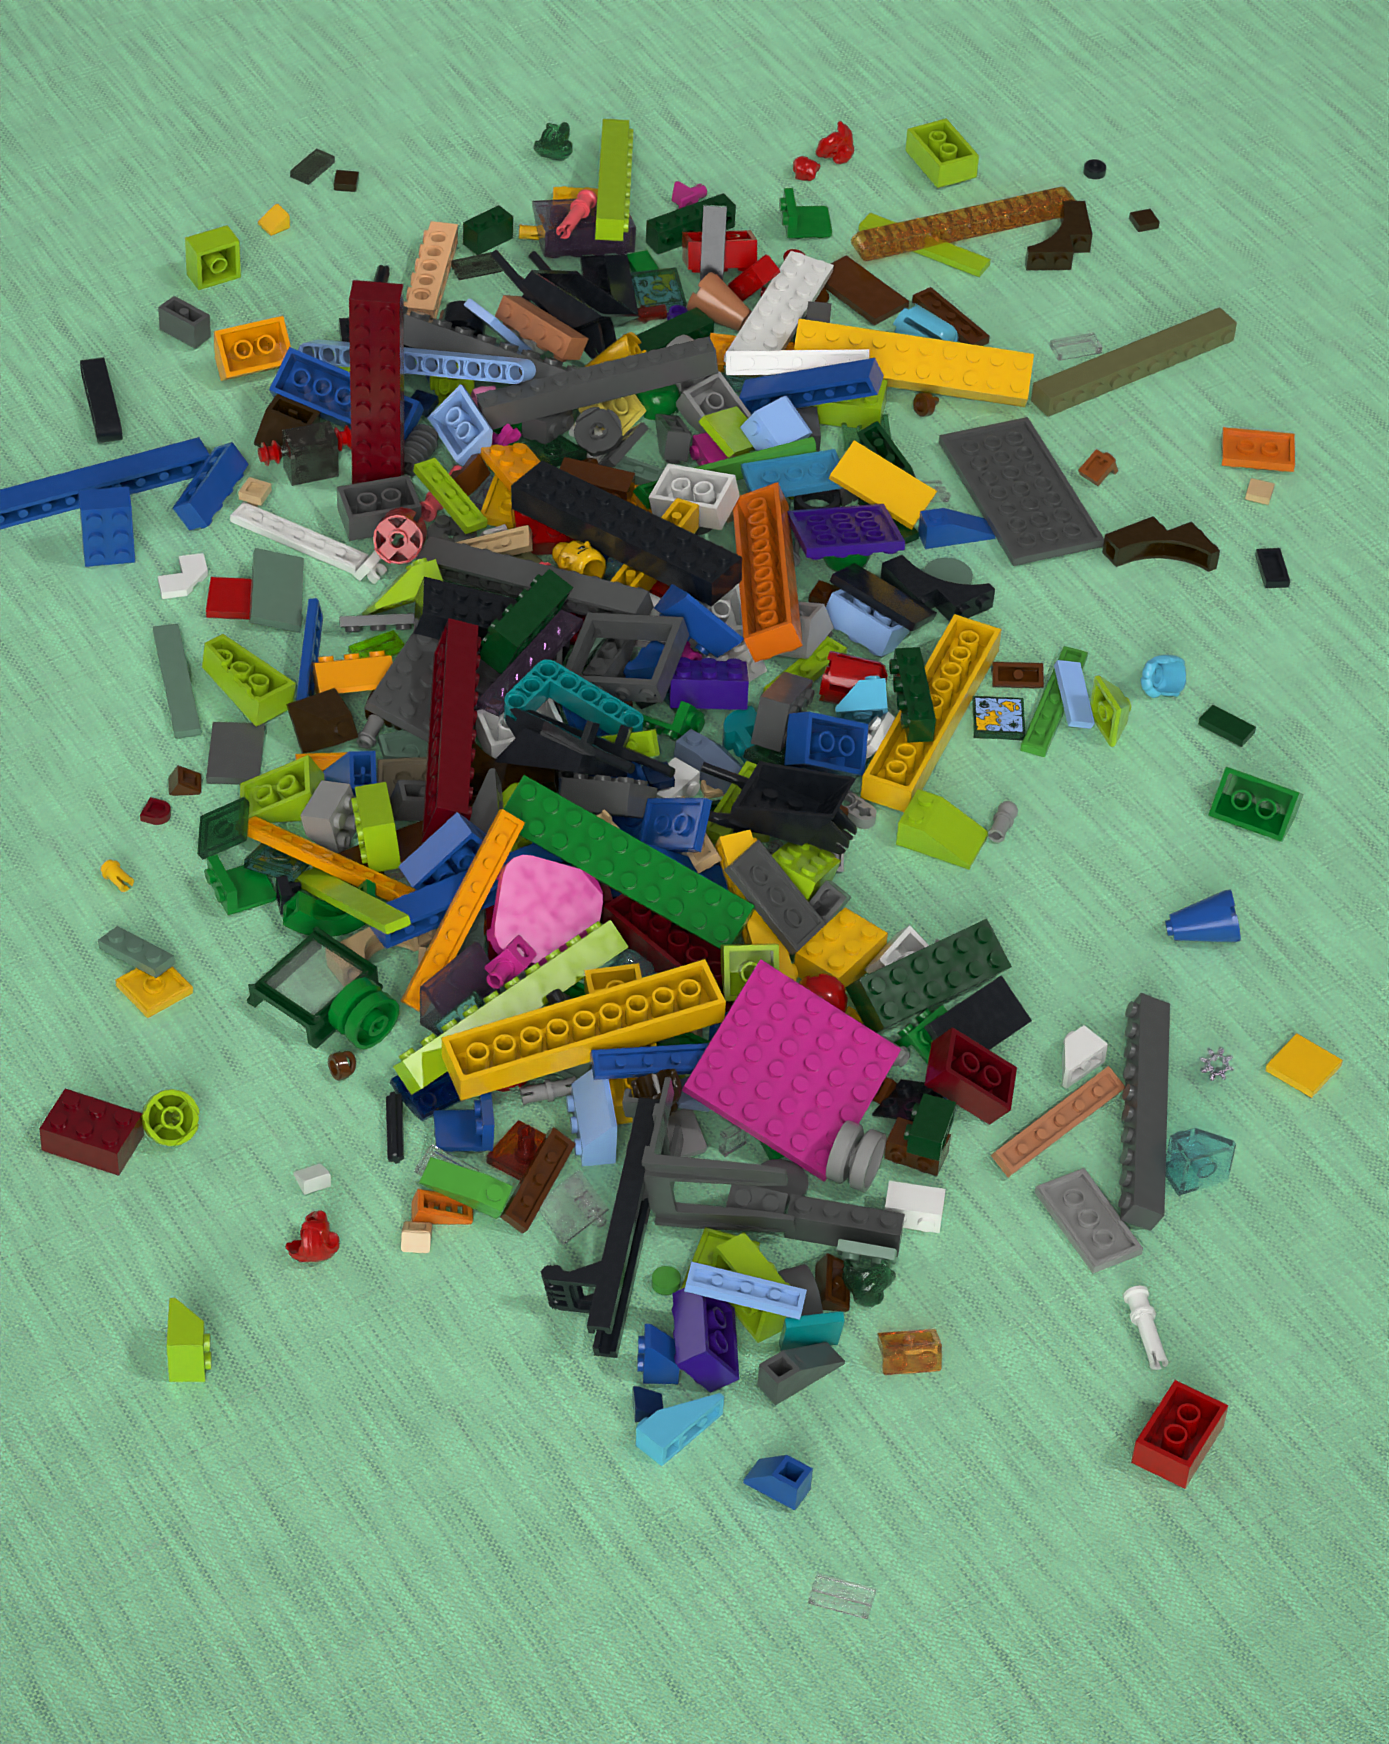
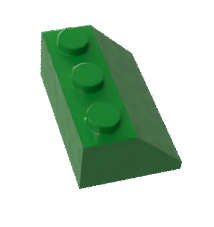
M1226 767L1208 816L1283 842L1296 817L1304 794Z

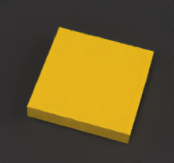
M173 966L157 978L135 968L115 979L116 987L147 1018L193 993V986Z
M1296 1033L1267 1064L1265 1071L1312 1098L1342 1066L1343 1060Z

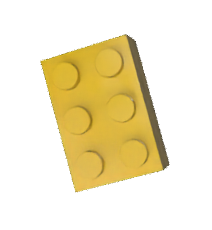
M844 907L795 953L794 964L798 970V977L803 979L809 975L811 978L819 976V974H827L838 979L846 987L867 973L864 969L887 944L888 933Z

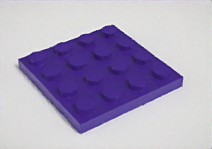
M884 504L787 511L790 527L806 558L820 560L826 556L845 558L852 554L870 556L878 552L895 554L897 551L905 550V540Z

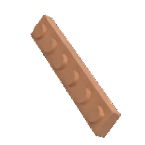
M1109 1066L996 1150L991 1155L1006 1176L1010 1177L1124 1090V1084Z

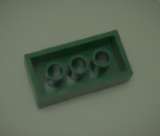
M548 569L543 576L538 574L530 584L531 588L529 590L524 589L519 594L515 605H508L502 613L503 618L493 621L487 630L490 633L481 641L480 659L501 675L508 670L558 616L574 588L551 569Z

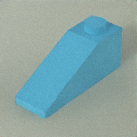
M721 1393L657 1410L649 1418H643L636 1427V1447L663 1466L723 1415L724 1396Z

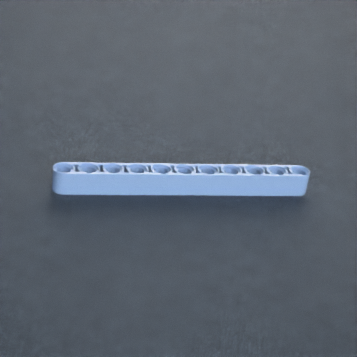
M318 339L305 342L298 348V351L331 365L350 367V342ZM404 347V373L518 384L531 380L536 373L535 365L529 359Z

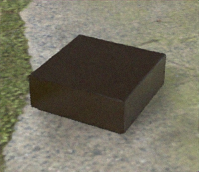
M336 170L334 190L356 192L359 172Z
M1151 209L1130 212L1129 220L1138 232L1159 228L1160 221Z

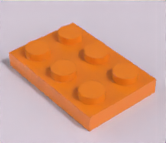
M1223 427L1222 466L1294 472L1295 434Z

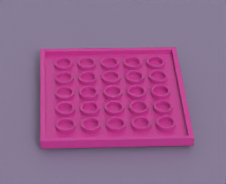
M760 959L684 1084L682 1091L825 1182L827 1179L826 1167L838 1132L848 1120L860 1123L900 1053L901 1048Z

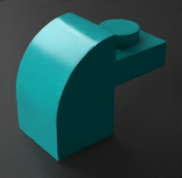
M752 705L748 706L747 710L731 712L725 718L723 725L722 746L727 751L733 749L735 755L740 757L744 764L746 761L755 763L756 745L751 744L757 712Z

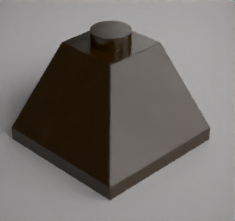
M335 688L286 704L302 754L358 738L351 712Z

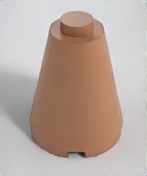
M713 272L708 273L698 284L701 288L697 294L692 293L687 304V310L689 311L697 307L715 323L740 331L752 311L717 274Z

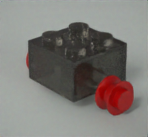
M330 421L282 430L283 446H280L275 440H272L271 446H266L262 442L261 448H258V456L260 462H264L266 466H269L271 460L279 464L283 456V468L292 486L338 477V451H342V447L345 445L351 449V429L345 425L344 431H339L337 427L333 430Z

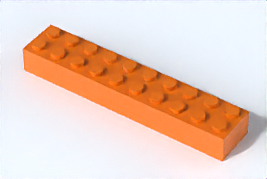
M778 482L740 495L733 508L737 555L742 557V581L739 583L743 636L754 662L768 660L775 655L791 652L803 646L792 534L787 513L789 505Z

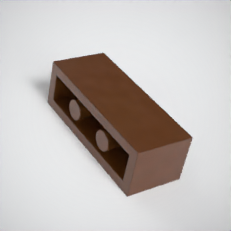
M567 457L564 458L560 466L561 470L630 503L635 489L634 472Z

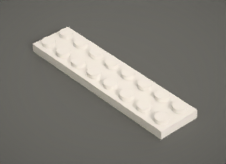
M790 251L779 268L780 273L772 279L727 351L785 350L797 331L798 319H804L807 314L808 301L815 302L833 273L834 265L823 260L808 257L802 253Z

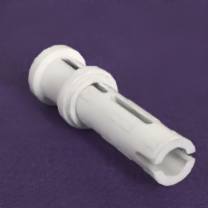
M1134 1286L1124 1292L1123 1298L1125 1303L1129 1304L1131 1322L1138 1327L1150 1368L1160 1370L1162 1367L1159 1361L1162 1362L1163 1367H1166L1168 1359L1166 1358L1154 1322L1156 1312L1154 1307L1150 1306L1147 1287Z

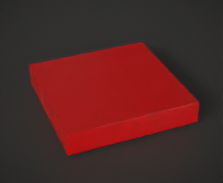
M211 577L206 617L249 620L252 579Z

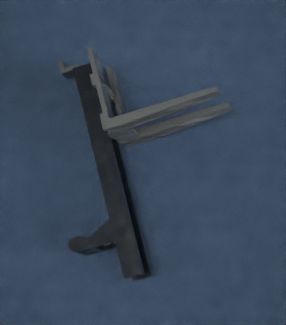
M665 1077L660 1100L633 1098L631 1089H625L622 1100L624 1114L626 1117L634 1119L602 1261L570 1272L564 1271L559 1265L551 1266V1264L544 1266L542 1271H540L546 1295L548 1296V1303L552 1309L589 1313L587 1322L588 1333L594 1334L595 1329H597L593 1343L594 1356L618 1357L650 1210L655 1213V1225L698 1229H705L707 1227L716 1230L751 1232H795L796 1222L793 1215L676 1202L673 1191L675 1181L749 1186H787L788 1175L787 1170L784 1168L751 1163L680 1157L684 1143L681 1125H675L671 1146L668 1138L667 1124L674 1097L670 1077ZM582 1286L595 1287V1291L593 1294L586 1296L583 1293Z

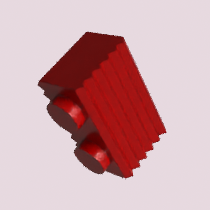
M765 254L728 283V287L743 302L780 273V269L771 257Z

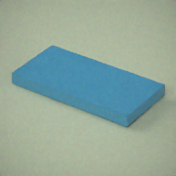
M835 449L741 464V472L749 492L777 482L785 497L843 488L829 479L830 474L840 461Z

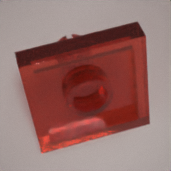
M518 1120L497 1143L493 1151L489 1152L486 1163L521 1180L546 1134Z

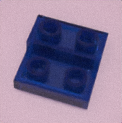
M448 1071L412 1095L399 1075L390 1080V1084L395 1092L402 1095L405 1105L421 1121L432 1117L435 1110H445L461 1102Z

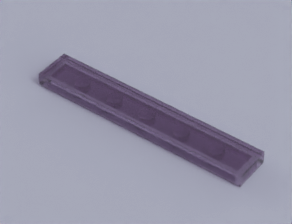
M560 610L477 700V707L499 717L504 712L506 694L540 661L545 659L552 660L582 627L583 619Z

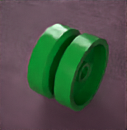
M362 977L346 985L337 994L328 1012V1021L340 1034L345 1035L348 1041L355 1047L364 1050L380 1043L391 1032L399 1016V1004L388 993L383 992L380 986L373 980Z

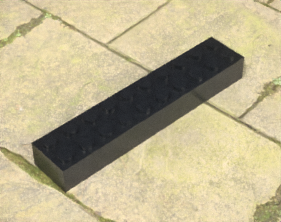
M545 461L539 462L511 485L513 510L576 541L583 543L589 541L591 547L668 586L673 584L690 594L693 598L711 607L742 581L741 556Z

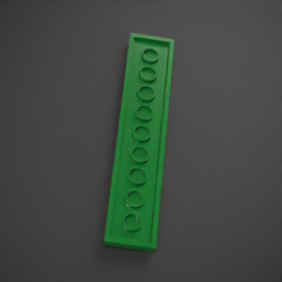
M523 775L503 808L525 822L519 836L575 868L583 870L598 881L721 950V945L735 944L755 910V905Z

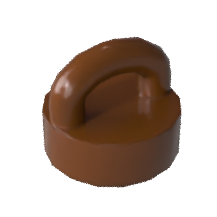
M928 392L917 394L913 402L917 415L922 417L932 415L935 406L939 403V398L933 397Z
M339 1051L329 1055L328 1067L334 1079L340 1081L354 1073L356 1058L352 1052Z

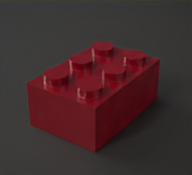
M952 1027L931 1042L924 1085L948 1100L955 1101L958 1106L990 1125L1011 1111L1017 1067Z
M66 1088L39 1128L42 1151L118 1176L144 1136L142 1113Z

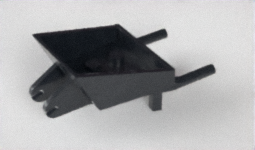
M498 250L493 251L490 255L523 293L522 297L524 299L534 302L540 309L588 338L584 351L591 359L598 356L597 352L600 354L617 341L614 327L640 317L639 314L582 276L578 271L551 270L536 251L531 252L528 258L539 270H531L525 279L513 269Z
M518 708L510 709L511 713L516 716V721L509 715H506L505 718L506 724L515 739L494 760L498 763L610 777H627L628 773L632 774L634 772L635 764L631 762H635L670 778L675 774V768L626 747L633 728L631 726L622 724L614 743L596 736L600 724L594 721L587 720L583 731L537 711H524Z
M759 761L750 778L706 762L701 767L700 772L733 783L742 789L731 808L730 814L716 813L710 810L708 818L710 822L733 829L731 834L751 830L753 833L768 835L800 846L808 843L835 854H843L846 851L843 847L849 848V840L853 839L850 833L854 835L857 833L856 825L840 809L842 802L856 779L854 777Z

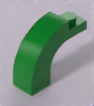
M366 879L357 887L376 898V883ZM298 891L283 905V926L305 935H310L313 929L318 927L331 937L340 936L358 930L366 924L326 901L315 899L301 891Z

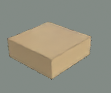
M1251 478L1245 500L1269 505L1275 484Z

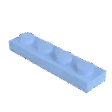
M691 1262L684 1291L800 1320L807 1290Z

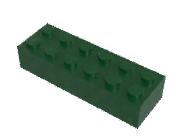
M984 919L876 970L845 988L863 1024L875 1033H878L989 980L1012 966L988 919Z

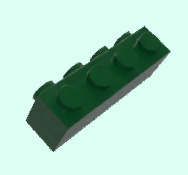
M722 193L649 219L646 222V243L657 255L681 247L682 232H702L703 205L727 206L726 230L734 228L736 205Z
M920 647L895 648L894 659L889 660L890 674H893V690L897 692V709L901 710V727L905 729L907 743L931 742L934 739L936 717Z

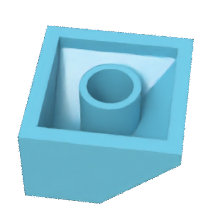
M879 676L865 677V680H859L835 707L836 717L869 724L876 716L882 717L888 712L885 678L880 679Z

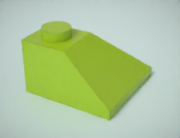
M1099 675L1094 676L1090 702L1094 722L1109 746L1113 747L1117 744L1127 725L1131 703L1123 695L1120 688Z

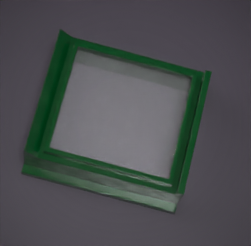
M315 927L306 939L255 984H248L250 996L247 998V1003L256 1008L265 1000L304 1026L307 1031L308 1044L317 1049L337 1031L328 1021V1012L335 997L346 985L362 977L370 978L381 989H383V985L378 981L377 966L318 927Z

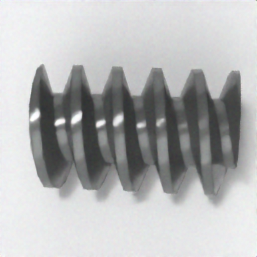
M416 425L405 439L404 474L416 476L413 472L414 464L428 460L438 447V433L429 425Z

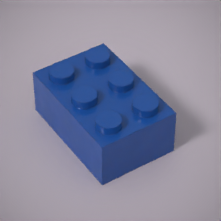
M129 486L79 490L85 567L135 563Z
M809 711L790 713L788 717L785 766L849 777L863 776L866 764L869 724Z
M457 812L398 867L411 886L419 890L427 885L468 870L486 833Z

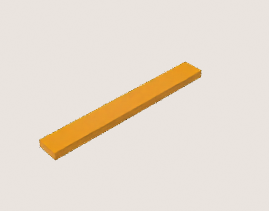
M499 809L400 1000L421 1014H427L525 824L524 821L504 809Z
M256 816L238 823L237 832L358 887L366 879L376 883L375 895L387 901H392L402 895L416 891V889Z

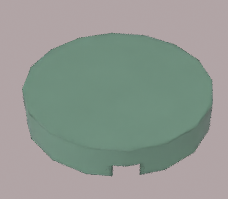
M937 558L929 562L924 568L925 573L944 581L959 584L972 583L973 574L970 567L954 558Z

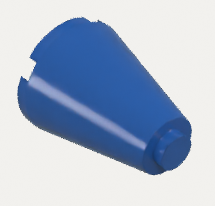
M1231 889L1223 890L1169 914L1170 920H1165L1167 935L1173 936L1174 941L1234 943L1240 941L1239 922L1234 908L1235 903Z

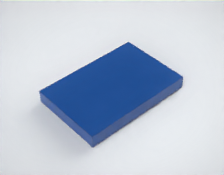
M648 798L639 840L673 852H701L712 800L708 798Z

